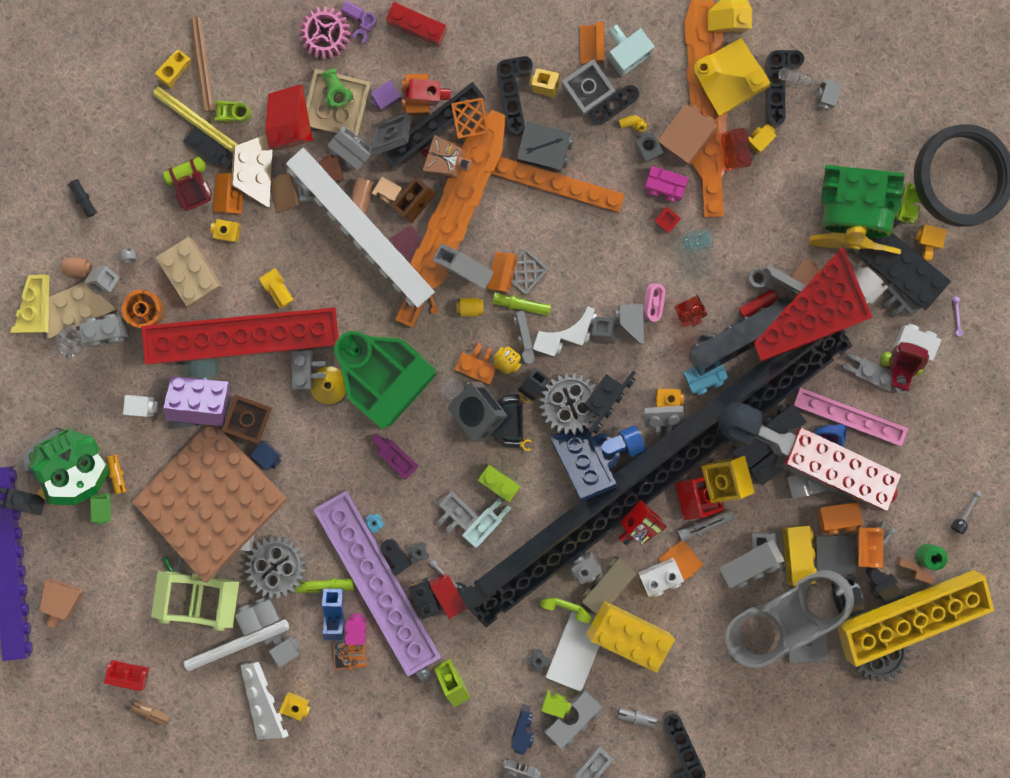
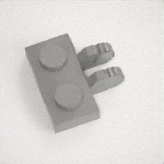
M292 351V389H313V378H326V373L313 374V366H326V361L313 362L312 351Z
M683 406L644 408L645 427H655V437H660L661 435L660 426H667L666 434L672 431V425H680L683 422Z
M452 490L439 503L446 513L436 523L438 525L443 524L450 515L455 521L446 528L445 532L447 534L457 524L467 531L479 516Z

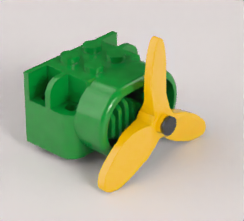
M825 164L821 195V207L823 210L822 227L834 233L813 235L809 238V244L825 248L841 249L844 247V249H848L847 252L858 254L860 249L883 250L901 254V249L875 243L867 237L882 238L892 234L894 219L898 217L905 173Z

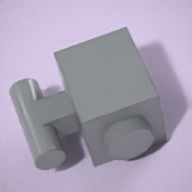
M287 631L264 640L267 645L272 641L275 643L276 646L271 648L269 652L279 667L301 653V645L296 638L293 639L290 636L285 640L282 639L281 636Z

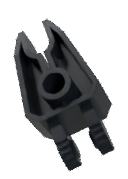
M866 568L865 573L871 580L868 583L872 588L870 592L876 599L880 598L887 605L906 597L897 586V579L891 573L887 575L885 572H880L879 569Z

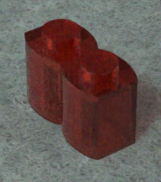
M740 128L722 133L721 144L725 151L724 164L726 169L733 171L750 167L752 156L748 148L749 136L747 130Z

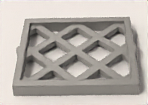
M524 249L518 256L519 259L523 255L524 261L517 260V264H524V270L517 271L516 264L514 272L515 281L512 280V283L526 295L547 272L548 268L527 249ZM526 254H529L533 260L526 261ZM526 263H533L534 270H527ZM536 263L543 266V269L536 270ZM534 272V279L527 280V273ZM536 272H542L541 275L537 278ZM517 273H524L525 280H518ZM525 282V289L519 287L518 283ZM527 282H534V283L528 288Z

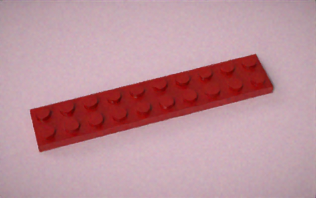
M336 307L142 326L145 365L335 347V343L339 338Z

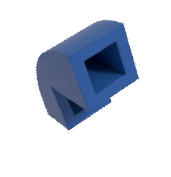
M323 589L324 640L343 641V590Z

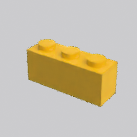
M809 525L782 527L787 584L796 586L799 580L817 571L813 563V559H815V551L812 548L811 542L813 540V531Z

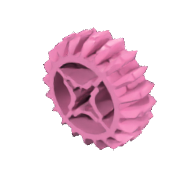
M317 7L316 14L313 11H309L311 17L304 16V20L307 23H300V26L304 29L299 30V34L304 36L299 39L301 42H305L303 48H309L308 53L310 55L315 52L314 56L318 58L320 53H322V58L326 59L327 54H329L332 59L334 58L333 52H336L338 56L341 54L338 50L339 48L346 50L343 43L349 44L350 42L349 39L345 38L351 36V33L346 31L350 28V25L345 24L347 19L346 17L341 18L342 13L340 11L335 14L334 8H331L330 12H328V8L324 7L323 12H321L319 7ZM321 19H331V20H333V21H335V22H334V23L331 22V23H329V24H323L320 20H321ZM315 23L317 31L313 34L314 37L310 39V30ZM320 26L326 32L328 31V37L330 40H328V38L322 34ZM340 27L339 38L334 42L332 36L336 29ZM322 41H325V42H327L330 46H329V47H319V46H316L315 43H316V42H317V43H320V42H322Z

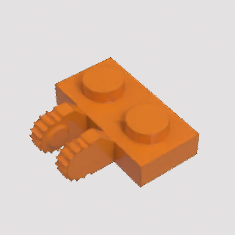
M478 343L472 356L461 353L454 370L490 385L497 369L495 366L487 363L493 349L489 347L485 353L484 360L481 361L476 358L482 348V344Z

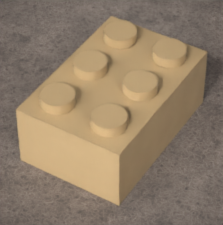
M187 237L156 257L187 307H193L223 288L194 240L190 237Z

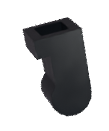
M387 539L381 544V552L388 556L395 566L391 570L395 576L412 565L395 540Z

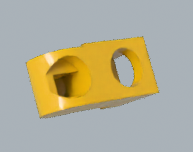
M177 50L155 72L158 80L171 89L192 60L182 51Z

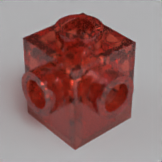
M698 295L674 306L683 327L690 324L694 327L703 322L702 318L708 316L705 306Z

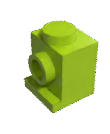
M547 690L541 711L564 718L565 714H569L572 703L565 700V696L556 693L553 696L551 691Z

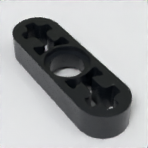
M628 85L594 108L590 115L591 122L597 126L603 125L635 103L639 97L638 88ZM627 90L630 92L634 91V99L631 97L627 98L624 101L627 104L624 105L623 100L618 96L621 95L624 98L627 95ZM613 100L620 103V108L616 111L611 110L609 107V103ZM603 106H606L607 111L611 115L608 116V113L602 116V121L599 119L595 120V112L602 113L605 111Z

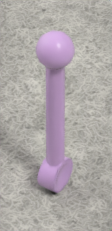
M954 297L952 302L955 306L957 327L955 335L960 337L963 335V330L960 327L958 306L960 299Z

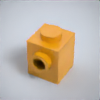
M656 389L655 407H673L684 404V393H681V389Z

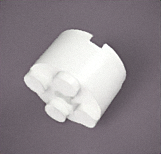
M859 261L853 267V271L867 304H872L888 286H882L883 280L869 267L862 268L863 263Z

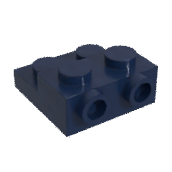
M525 704L522 705L511 739V748L514 749L515 753L525 755L527 748H531L534 741V733H532V727L530 726L533 713L530 712V706Z

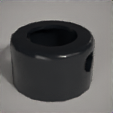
M854 575L843 577L851 586L854 595V605L849 616L863 613L865 611V602L859 581ZM832 580V594L835 606L840 614L846 605V598L844 593L837 596L836 592L841 587Z

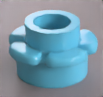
M370 514L366 517L365 523L370 532L376 533L379 529H382L383 521L380 515Z

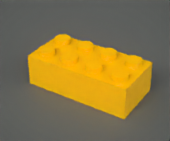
M606 601L601 605L586 633L591 642L656 673L675 641V638L669 632Z

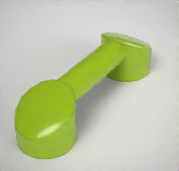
M559 598L541 600L540 607L554 611L555 606H559L576 612V620L588 624L591 622V615L582 606Z

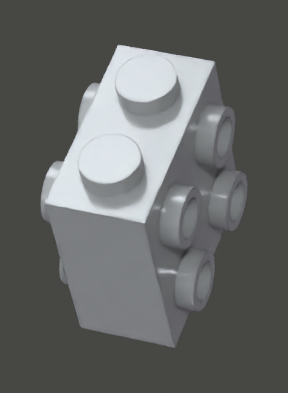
M115 314L105 315L102 320L96 318L85 319V323L79 324L82 343L89 344V347H99L106 345L105 342L107 341L108 343L125 342L124 338L129 337L127 322L120 315Z

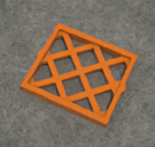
M483 98L451 104L457 138L489 133ZM474 101L479 102L476 108L471 106L470 103ZM464 103L466 106L462 111L456 107L458 104ZM480 105L482 106V112H483V113H481L480 111H478V108L480 107ZM467 107L474 110L470 116L464 113ZM455 110H457L458 112H460V114H459V116H458L457 118H456ZM475 112L481 115L478 122L472 118ZM462 115L468 118L465 124L459 121ZM483 118H484L485 127L480 124V122L482 121ZM470 120L476 123L473 130L467 127ZM458 123L463 126L460 132L458 129ZM478 126L484 129L483 132L476 133L475 130ZM465 128L471 132L468 135L461 134Z

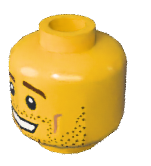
M509 346L501 347L492 358L494 360L493 365L505 375L511 372L515 374L521 366L519 363L521 356Z

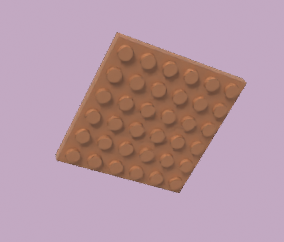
M206 425L132 502L202 581L208 583L286 503L288 498L228 434L222 432L220 426Z

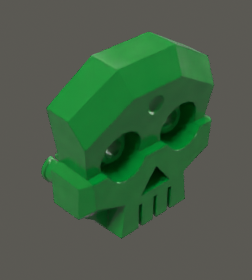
M67 428L34 446L33 452L29 453L30 463L28 468L34 480L40 482L48 504L75 506L99 492L110 471L98 455L100 449L93 436ZM62 453H64L63 459L58 457ZM84 459L85 465L81 466L80 462ZM59 473L60 478L55 480V475Z

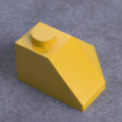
M719 0L707 12L708 32L745 33L752 29V8L748 0Z

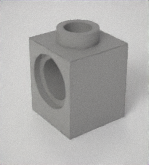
M106 265L93 267L84 283L97 294L110 293L119 276Z

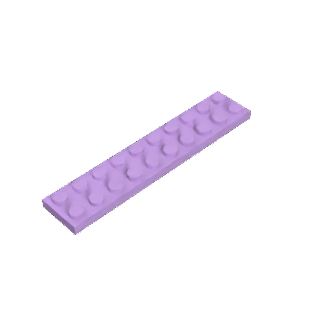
M345 491L313 509L406 675L410 676L440 659L439 651L400 582L391 571L392 568L381 552L379 545L368 529L349 492Z

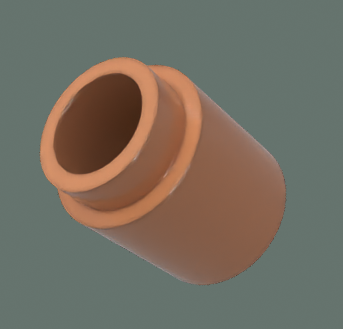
M68 257V259H63L62 273L67 274V276L87 278L92 270V263H89V260L86 258Z

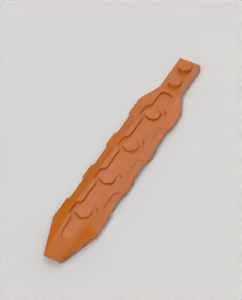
M691 0L684 22L685 44H687L688 56L687 82H689L690 105L694 104L701 110L700 114L704 117L707 115L712 117L716 121L715 125L718 128L692 162V165L702 179L704 218L723 217L722 176L730 162L726 126L728 114L726 113L721 117L718 116L695 75L694 66L701 58L722 49L724 37L723 32L707 31V12L716 4L715 1ZM703 65L700 69L706 71L708 67Z
M491 110L486 116L489 133L466 138L462 149L466 151L465 159L472 160L471 170L469 172L461 170L458 177L448 178L435 213L432 214L421 245L416 249L410 263L433 290L445 281L449 272L446 268L432 261L441 243L457 250L468 230L467 226L473 212L482 199V192L491 172L495 170L503 152L505 115ZM483 119V120L480 122V124L485 127V123H484V119ZM478 126L475 132H483L484 129ZM404 299L395 320L414 328L424 303L417 308L416 305L412 307Z

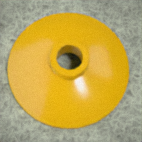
M327 366L318 369L314 373H326V378H313V389H310L318 402L335 404L344 398L346 389L341 370ZM326 382L331 383L332 386L330 389L325 388Z

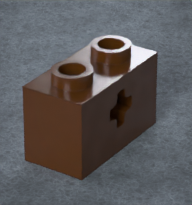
M415 176L391 206L405 219L413 223L437 194Z

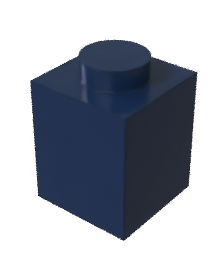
M263 440L250 455L266 470L275 469L282 461L280 460L282 454L266 440Z

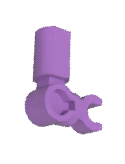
M347 0L341 12L356 21L361 20L360 29L353 33V38L356 39L359 34H363L362 43L365 44L368 40L367 33L371 32L372 28L376 25L377 18L373 13H364V9Z

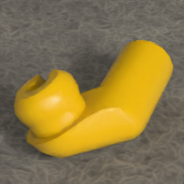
M637 115L619 119L621 129L629 126L639 132H644L647 129L646 121Z

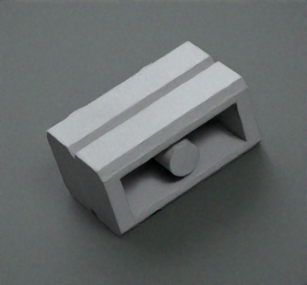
M345 125L342 126L327 145L330 148V152L334 156H340L344 159V163L351 169L355 168L358 170L372 154V147Z

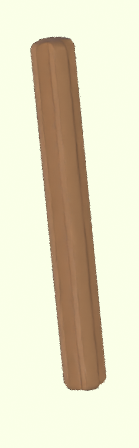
M200 17L191 18V27L202 105L205 112L214 111L202 19Z

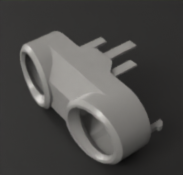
M819 570L799 580L796 587L768 603L745 610L736 616L727 628L726 644L729 650L727 652L728 656L732 655L736 661L747 667L759 668L810 643L819 636L836 628L848 618L854 605V595L851 586L838 573L829 570ZM820 578H828L841 587L836 594L837 596L842 593L845 594L846 605L838 616L823 619L815 616L808 609L805 594L808 586L813 581ZM753 615L769 617L776 623L779 629V643L768 654H753L741 642V626L747 618Z

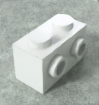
M674 558L638 572L649 597L660 596L664 593V590L668 588L671 590L676 589L684 582Z

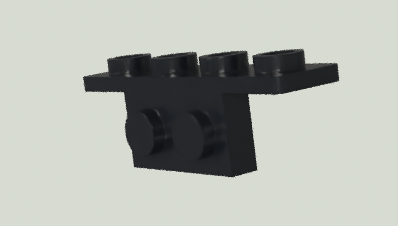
M635 371L630 373L622 385L606 374L587 399L584 407L598 416V419L587 433L589 436L593 432L595 434L599 432L603 426L601 424L603 418H609L614 411L611 407L615 402L620 403L625 396L622 392L626 387L631 388L636 380L633 378L636 374Z

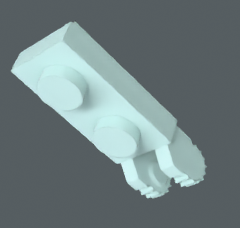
M500 497L462 534L475 549L502 521L501 519L511 509L510 506L505 507L498 516L493 512L501 504L502 499Z

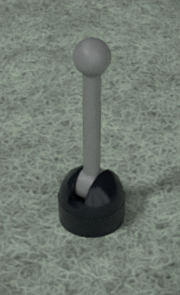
M980 491L974 492V498L962 519L954 520L950 526L951 529L962 535L965 534L968 528L966 518L976 500L981 497Z
M432 560L430 562L431 568H435L441 575L446 574L437 566L436 561ZM452 580L459 594L467 588L465 584L461 582L455 583Z

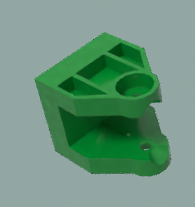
M349 331L342 334L335 343L334 352L341 364L347 398L382 430L390 428L440 372L410 344L400 338L368 336L358 331Z

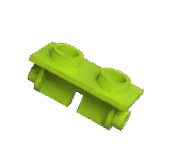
M907 182L906 189L903 192V201L898 220L906 224H915L921 208L915 206V203H921L918 198L915 185Z

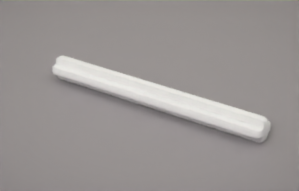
M285 619L185 660L184 667L187 671L196 669L289 630V624Z

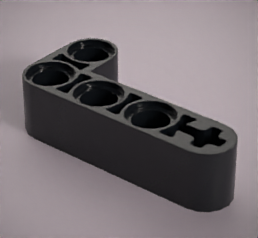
M775 50L765 60V74L771 83L770 87L765 89L766 124L771 125L773 128H778L785 121L786 117L785 71H795L804 62V55L798 50ZM771 57H777L779 65L772 64ZM790 57H796L799 63L797 65L792 64ZM771 76H777L780 81L779 84L772 83ZM771 95H777L780 102L777 104L773 103ZM775 109H778L776 111V117L780 118L777 122H775V119L771 118L775 114Z
M527 56L505 59L497 65V76L507 129L512 136L522 135L525 129L516 78L526 77L531 74L533 62ZM523 62L530 66L526 71L519 68V65ZM503 66H508L511 71L508 74H502L500 69ZM506 85H512L514 87V91L512 93H506L504 91V87ZM516 104L518 106L517 111L510 112L507 109L508 105ZM515 117L517 124L521 125L518 131H515V128H511L514 125L513 118Z
M673 710L665 712L663 723L684 766L672 772L669 778H705V770L680 716ZM670 717L675 719L677 728L674 729L671 722H669ZM678 734L685 735V739L682 742L675 741V737ZM688 751L693 753L692 758H683L684 753ZM699 769L701 773L699 776L693 777L691 775L692 771Z

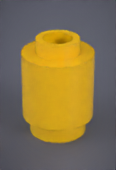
M479 297L460 298V302H457V313H460L461 317H479V315H484L483 299H479Z

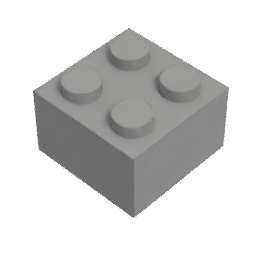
M594 59L565 78L561 83V86L582 116H585L615 94V89Z

